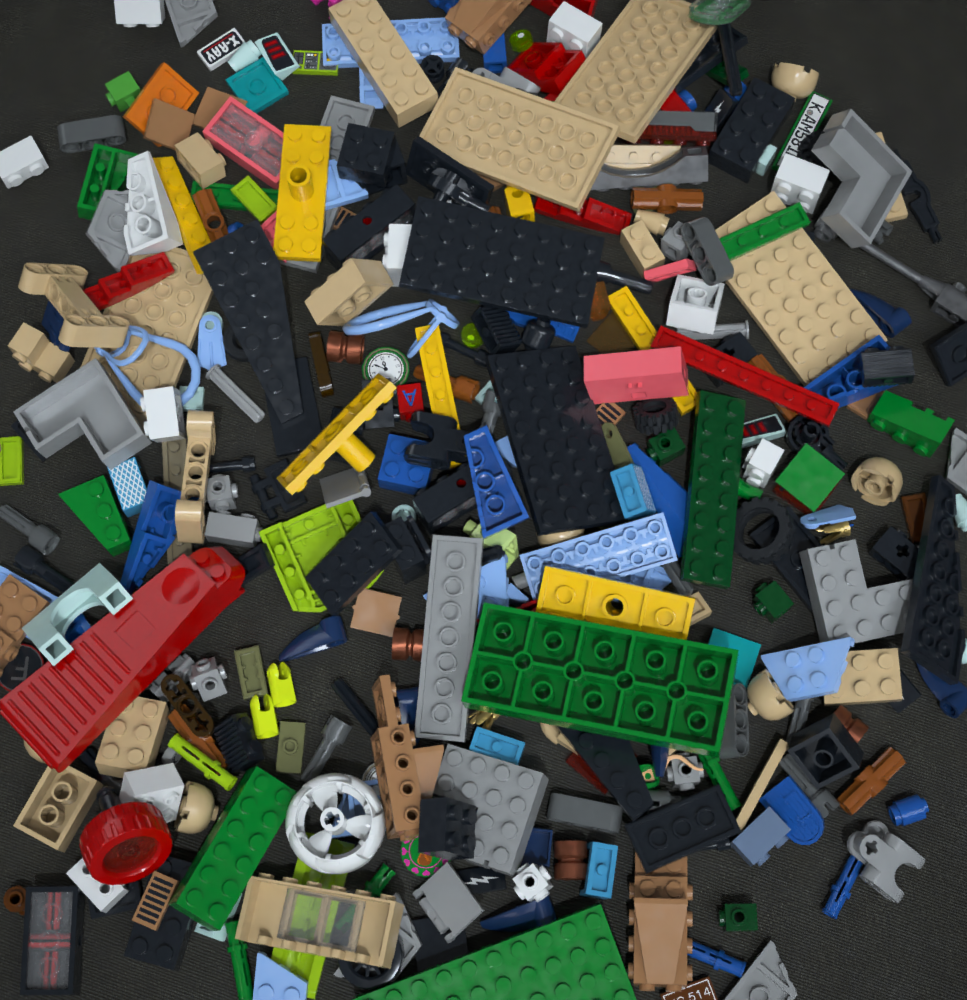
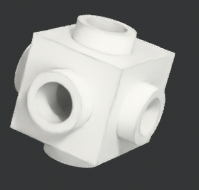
M526 863L516 871L517 876L512 879L516 884L513 888L522 900L526 898L527 901L531 902L534 900L540 902L550 894L548 890L554 887L550 882L552 877L543 865L539 867L534 863L531 865ZM533 877L534 885L528 887L526 881Z

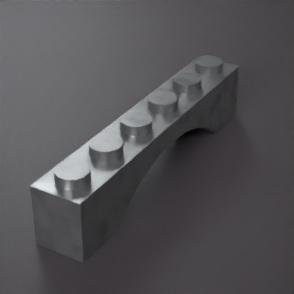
M706 146L681 148L668 159L649 167L623 169L603 164L591 190L605 192L614 188L629 190L632 187L641 186L653 188L656 185L662 184L677 186L680 183L698 185L702 182H707L708 153Z

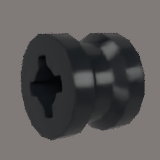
M437 55L426 56L422 60L421 68L431 84H437L444 78V62Z

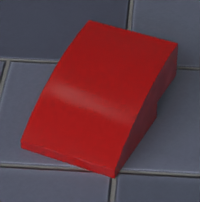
M530 42L507 68L540 86V91L560 94L586 58L582 50H565L561 42Z

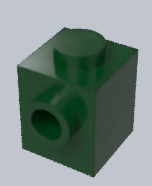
M674 428L671 431L667 430L666 433H660L649 439L646 454L661 467L683 455L686 446Z
M776 581L769 585L765 582L755 590L756 595L752 600L755 603L753 606L757 613L761 616L765 615L771 624L794 605L793 601Z
M756 903L722 905V910H718L719 926H723V932L758 931Z

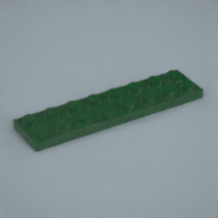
M702 390L697 393L680 572L681 581L722 589L730 588L746 400Z

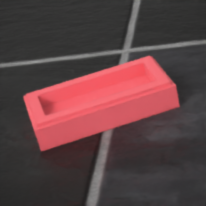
M686 258L643 272L645 280L659 282L676 277L678 274L683 275L696 271L697 266L693 260Z

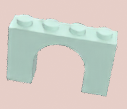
M99 563L22 627V630L50 663L55 666L73 650L65 639V633L77 616L87 609L98 605L105 606L115 615L133 598L119 581Z

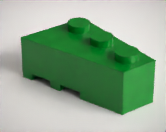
M94 144L77 204L79 218L92 219L102 193L105 190L124 191L127 188L128 159L139 154Z
M885 390L868 417L867 422L871 423L870 425L875 430L884 431L891 435L892 439L896 442L912 447L916 454L930 458L943 441L955 419L948 417L946 420H943L933 415L934 410L926 408L924 412L913 407V401Z
M104 475L58 494L113 557L130 550L132 543L131 534L112 487Z

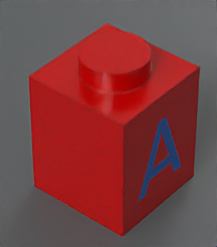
M421 383L398 385L397 395L401 421L406 420V422H410L413 413L417 411L424 412Z

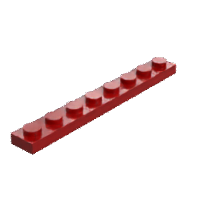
M662 325L650 346L651 349L681 346L686 365L826 427H830L840 406V403Z

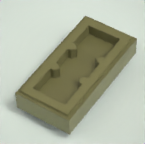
M259 645L234 651L244 701L250 700L255 694L258 697L269 694Z
M280 721L276 773L302 775L306 723Z

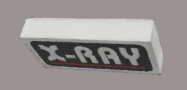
M233 28L198 50L197 54L211 72L230 60L242 45L244 39Z

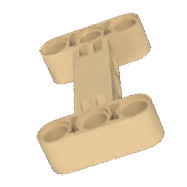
M24 264L18 288L28 294L45 295L64 319L58 337L62 344L69 347L120 348L123 346L130 323L127 319L120 316L101 314L83 291L88 271L85 268L69 264Z
M188 410L186 424L188 444L181 499H177L175 507V524L178 542L204 544V510L211 455L214 456L216 446L215 420L213 411ZM194 454H201L203 456L195 457ZM193 475L201 476L199 479L190 478ZM191 497L199 498L197 501L188 500Z

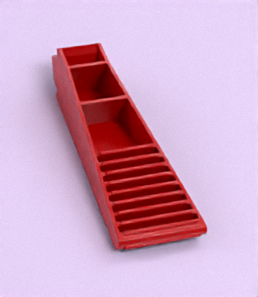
M222 546L201 548L188 557L183 553L131 595L133 599L115 615L109 612L70 644L73 650L55 666L48 661L0 699V714L50 769L54 768L58 773L63 772L227 606L244 593L245 589L241 586L245 578L244 567Z

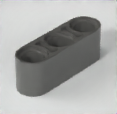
M119 115L67 122L57 127L60 151L64 153L93 150L95 143L111 147L126 142L124 120Z
M701 217L683 223L681 226L682 238L704 282L708 286H713L732 279L734 275L733 265L711 221L707 217Z
M741 683L733 684L720 753L721 759L745 757L749 752L748 696L746 688Z
M551 793L546 819L587 829L619 834L623 809L617 805Z

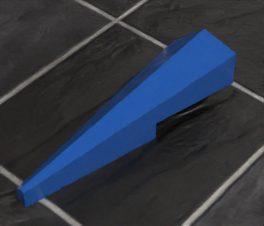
M634 443L627 447L634 464L641 466L656 512L657 514L664 513L673 546L678 558L682 557L688 492L668 473L655 464L656 461L648 457L638 447L637 443Z
M149 480L120 584L130 595L136 587L141 586L144 582L142 580L150 568L155 567L175 540V534L177 533L175 507L177 499H181V491ZM191 497L188 500L197 501L199 498Z

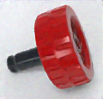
M105 786L97 792L96 798L99 801L102 812L86 825L80 836L79 846L83 860L90 875L100 883L122 885L140 880L157 870L170 855L173 841L168 825L161 811L155 806L145 802L121 804L114 787Z

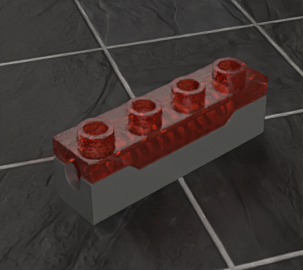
M659 110L636 143H641V139H650V144H664V140H673L674 145H687L688 140L696 141V145L710 146V141H716L718 112Z

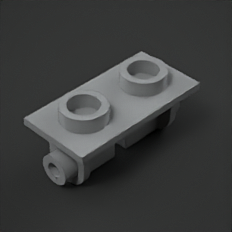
M185 653L183 656L179 655L168 669L172 674L180 676L187 683L190 681L189 676H192L191 665L196 663ZM163 672L151 683L152 686L149 689L161 701L167 703L169 700L161 690V681L167 676ZM170 681L168 683L170 687L167 691L172 690L177 694L179 691L177 688L179 681L176 683Z

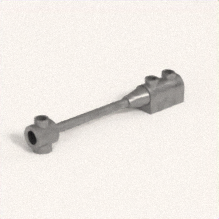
M822 213L814 226L816 228L814 235L823 242H829L831 239L835 240L838 235L821 219ZM873 244L860 247L916 282L935 301L930 309L932 312L956 327H960L967 322V294H965L967 289L963 284L954 282L951 285L925 275L923 276Z

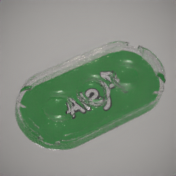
M696 0L689 6V17L702 24H729L750 7L751 0Z

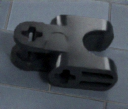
M417 411L411 415L410 424L413 430L426 434L431 439V442L425 445L411 444L404 451V459L407 463L446 470L450 468L451 461L461 464L468 462V456L465 457L467 451L464 435L471 433V431L458 430L457 421L448 416Z

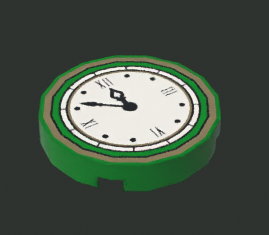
M391 347L378 348L370 352L362 365L363 379L372 380L379 373L385 378H391L392 384L396 383V386L405 385L410 375L409 362L398 349Z

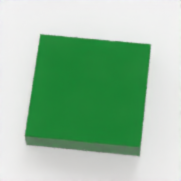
M806 443L776 479L775 483L809 510L815 512L845 473Z

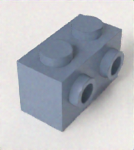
M768 807L730 845L750 867L756 863L760 867L770 857L768 851L774 845L779 849L789 839L786 834L791 829Z

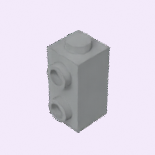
M218 510L216 513L209 512L204 536L208 542L254 548L257 546V542L262 540L259 531L263 530V527H260L258 519H255L253 515L241 514V516H234L228 511Z

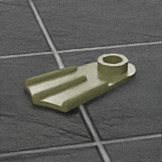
M611 422L604 423L601 427L615 470L629 464H634L617 426Z

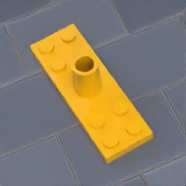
M284 124L273 247L278 260L321 262L332 136L331 126Z
M378 373L276 478L291 495L303 490L307 485V480L324 468V462L335 451L357 472H362L373 462L375 454L353 432L364 421L372 419L377 412L376 409L393 397V391L396 387L392 382Z
M546 565L536 612L687 640L696 598ZM613 598L619 599L623 603V609L618 610L611 605Z

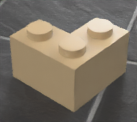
M24 322L8 345L13 353L12 357L19 361L18 365L28 372H31V370L38 372V376L48 383H51V381L58 383L64 379L75 362L69 352L60 350L58 346H54L53 343L49 342L44 333Z

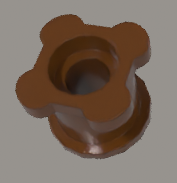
M21 885L8 889L3 898L6 909L15 913L19 912L20 915L24 916L26 889ZM19 895L20 901L16 904L15 899Z

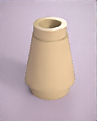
M638 209L633 222L636 223L642 220L649 232L656 236L657 234L663 236L670 218L666 217L664 213Z

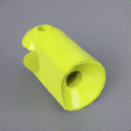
M281 662L278 669L275 663L270 664L267 669V678L273 707L279 708L295 704L297 700L289 666Z
M256 694L250 701L254 732L257 739H266L279 735L275 707H273L272 698L269 694L263 697L265 711L260 710V703Z

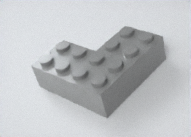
M848 109L831 116L823 130L825 133L819 136L811 151L842 181L821 219L851 248H857L872 243L910 177L912 170L852 109Z
M96 358L13 411L35 449L45 458H48L85 434L101 461L112 470L152 443L149 437L145 435L144 429L105 367Z
M855 539L799 552L820 643L846 637H852L855 643L904 633L913 579L867 588Z
M448 744L439 768L433 794L437 798L448 797L476 806L477 821L475 823L476 847L474 859L464 860L487 869L491 868L496 872L511 877L517 876L516 871L520 868L549 779L544 773Z

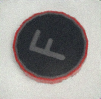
M21 644L22 646L19 648L16 658L8 662L3 669L0 685L7 691H12L46 663L41 653L33 646Z

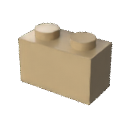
M198 132L174 145L177 160L202 189L226 176L224 167L226 166V161L220 153L217 154L213 150L211 142L208 139H204Z
M642 220L621 230L620 243L641 278L645 279L643 271L664 265L665 257Z

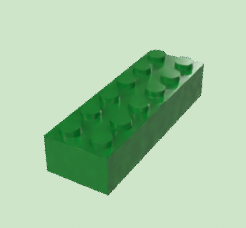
M258 766L249 768L168 904L210 931H220L284 821L288 806L297 792Z

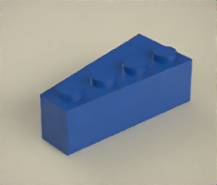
M878 335L803 388L840 403L839 408L897 386L882 385L880 387L872 386L866 388L862 386L859 363L861 352L868 348H878L881 351L889 350L891 347Z
M487 425L464 435L483 539H486L529 519V515Z

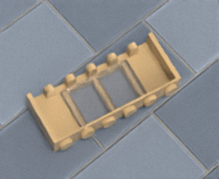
M259 873L258 877L251 876L247 883L235 939L391 969L404 905L396 902L395 896L380 894V898L371 897V892L356 889L355 894L346 893L347 888L331 885L329 890L323 889L322 884L307 881L306 885H301L294 878L283 877L282 881L274 880V875Z

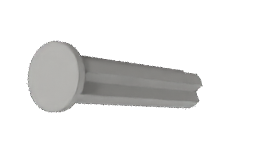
M745 320V323L716 324L713 335L678 328L677 332L694 340L726 338L730 334L735 336L739 332L746 339H749L748 320Z
M219 364L214 365L207 372L205 378L207 380L211 379L255 423L263 420L265 412L221 370Z

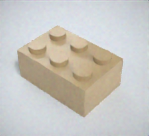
M350 258L342 264L343 267L336 273L329 275L326 279L327 281L321 287L314 289L311 292V296L304 302L316 324L343 326L349 320L361 314L394 285L381 261Z
M898 648L849 651L845 660L848 664L841 676L838 693L823 696L824 706L902 701Z
M137 697L105 729L95 760L99 774L123 778L124 772L154 767L169 719L168 716L170 715L166 702Z
M47 766L13 826L52 848L65 853L103 784L71 766H68L61 773Z

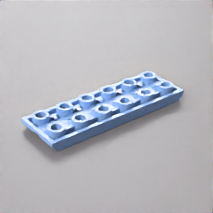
M444 17L390 20L418 64H421L422 60L428 55H437L442 58L443 62H454L459 57V38L453 36L448 31V24ZM322 24L323 66L338 65V68L359 67L332 24Z
M663 512L519 555L533 600L539 598L546 565L608 579H616L678 560Z

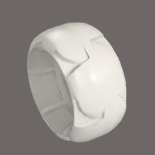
M341 773L323 774L305 783L293 796L285 819L286 834L293 852L307 866L325 874H346L368 863L378 848H380L386 828L384 809L373 789L361 779ZM337 792L339 794L346 793L358 800L366 815L346 819L341 810L337 808ZM313 802H315L323 811L320 822L324 830L308 839L304 827L305 816L309 807L312 808ZM333 816L336 818L340 817V820H337L338 825L335 827L328 824V821ZM346 830L351 835L362 839L354 849L340 855L327 853L332 835H340Z

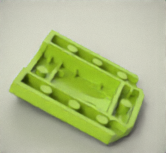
M353 500L327 508L326 504L288 521L277 523L259 531L263 543L267 544L275 564L274 569L293 612L322 613L327 610L305 577L362 521ZM384 570L365 589H370Z

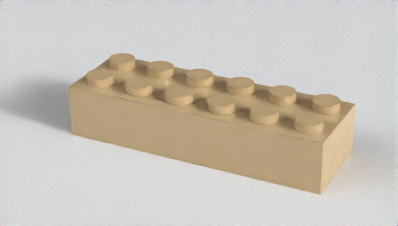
M342 0L328 8L332 26L399 128L434 109L438 101L437 91L377 0Z

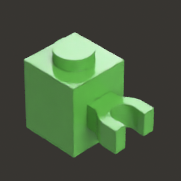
M129 71L105 83L108 91L105 94L111 106L116 105L120 112L128 109L141 92Z

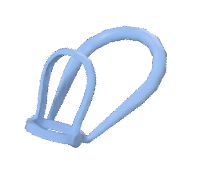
M429 299L428 301L395 305L368 312L349 320L343 325L342 329L346 335L367 334L395 326L431 312L435 316L428 324L431 326L418 342L417 339L414 341L407 352V357L412 358L441 322L453 329H456L460 323L448 311L445 305H440L436 301ZM425 306L427 307V308L415 310V311H412V312L404 313V312L411 311V310H414V309H418V308H421V307H425ZM393 316V317L385 318V319H382V320H379V321H376V322H371V321H374V320H377V319H381V318H384V317Z
M130 325L123 346L115 351L107 352L101 348L94 347L98 355L106 358L128 394L140 406V398L144 396L118 366H126L134 362L142 354L148 341L180 352L188 360L191 368V381L186 391L181 394L182 406L194 396L200 384L201 368L196 355L185 344L173 339L148 334L144 328ZM131 335L143 338L136 351L130 357L124 360L114 358L126 350Z

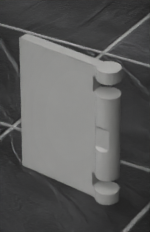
M354 468L319 479L327 508L362 496L368 497L371 495L365 470L357 472Z
M446 862L412 894L415 899L420 898L423 894L426 895L425 898L420 900L419 904L440 934H444L450 928L452 932L444 938L447 943L454 941L469 924L485 911L449 862Z

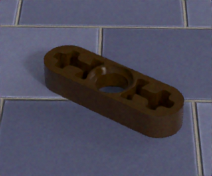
M321 331L308 333L322 397L334 396L335 391Z
M176 674L165 676L161 681V690L178 714L197 737H210L215 730L213 719L180 676ZM170 681L174 683L179 681V684H177L178 690L182 694L186 690L187 694L181 695L178 698L174 691H167L170 687L168 683ZM191 699L194 701L195 708L192 712H182L181 704L184 700ZM200 710L202 711V714L198 715L199 718L204 723L209 721V723L207 724L208 730L206 732H203L202 730H199L197 732L196 730L199 728V724L193 717H195Z

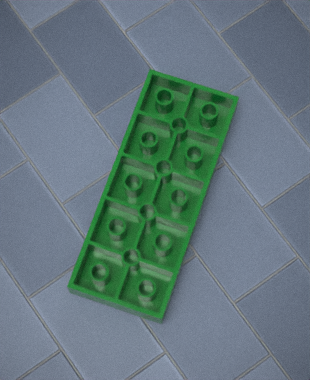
M484 602L461 702L465 708L720 758L739 650Z
M600 903L352 998V1000H637Z

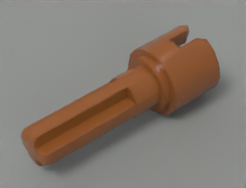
M417 365L413 376L425 381L423 367ZM463 375L457 378L449 376L453 397L472 404V400H475L479 393L480 382Z

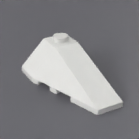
M146 151L128 159L126 187L129 189L128 203H125L127 225H124V237L128 254L134 256L161 253L183 245L177 218L151 153Z

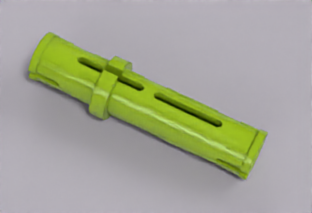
M178 733L171 738L168 747L175 750L188 762L201 770L205 778L208 780L213 779L224 787L226 791H230L234 787L238 778L221 767V763L218 760L213 761ZM185 749L191 751L193 754L199 757L200 760L194 758L192 755L186 752ZM206 764H208L209 766H211L214 770H216V771H217L218 773H220L221 775L218 776L217 774H215V773H214L213 771H211L208 767H206Z

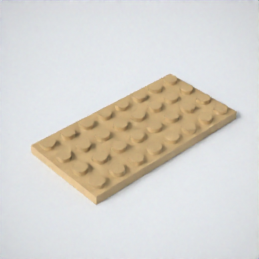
M630 0L554 102L619 125L621 130L618 137L636 143L714 34L718 25L694 20L691 17V13L700 6L684 0Z
M455 67L420 137L474 173L579 212L621 129L619 125Z
M773 191L715 231L720 239L787 207ZM803 228L731 261L734 275L732 279L725 281L804 387L876 336L880 335L885 342L888 341Z
M176 247L164 252L175 270L172 275L128 299L105 308L102 315L123 317L129 321L130 325L144 328L148 334L173 339L185 344L191 350L199 330V322L204 313H206L214 292L205 275L196 273L187 250ZM158 253L134 256L130 255L127 264L156 255ZM131 335L126 350L114 358L124 360L130 357L136 351L143 338ZM148 341L146 348L134 362L126 366H118V368L144 396L143 390L171 386L176 388L187 359L180 352ZM89 347L81 367L96 358L105 367L144 429V421H147L146 411L143 412L141 406L128 394L106 358L98 355L94 347ZM101 348V349H103V350H105V351H107V352H112V351H115L117 348Z

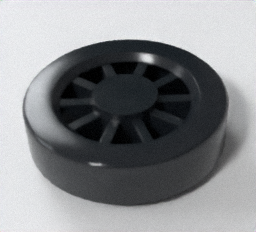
M352 927L343 935L339 945L348 947ZM398 935L391 969L386 968L383 972L381 967L374 966L378 975L370 977L372 965L360 963L353 969L350 961L337 959L340 971L351 984L359 988L377 989L385 986L399 974L403 966L404 946L400 936ZM365 965L367 966L366 974L362 976L357 972Z

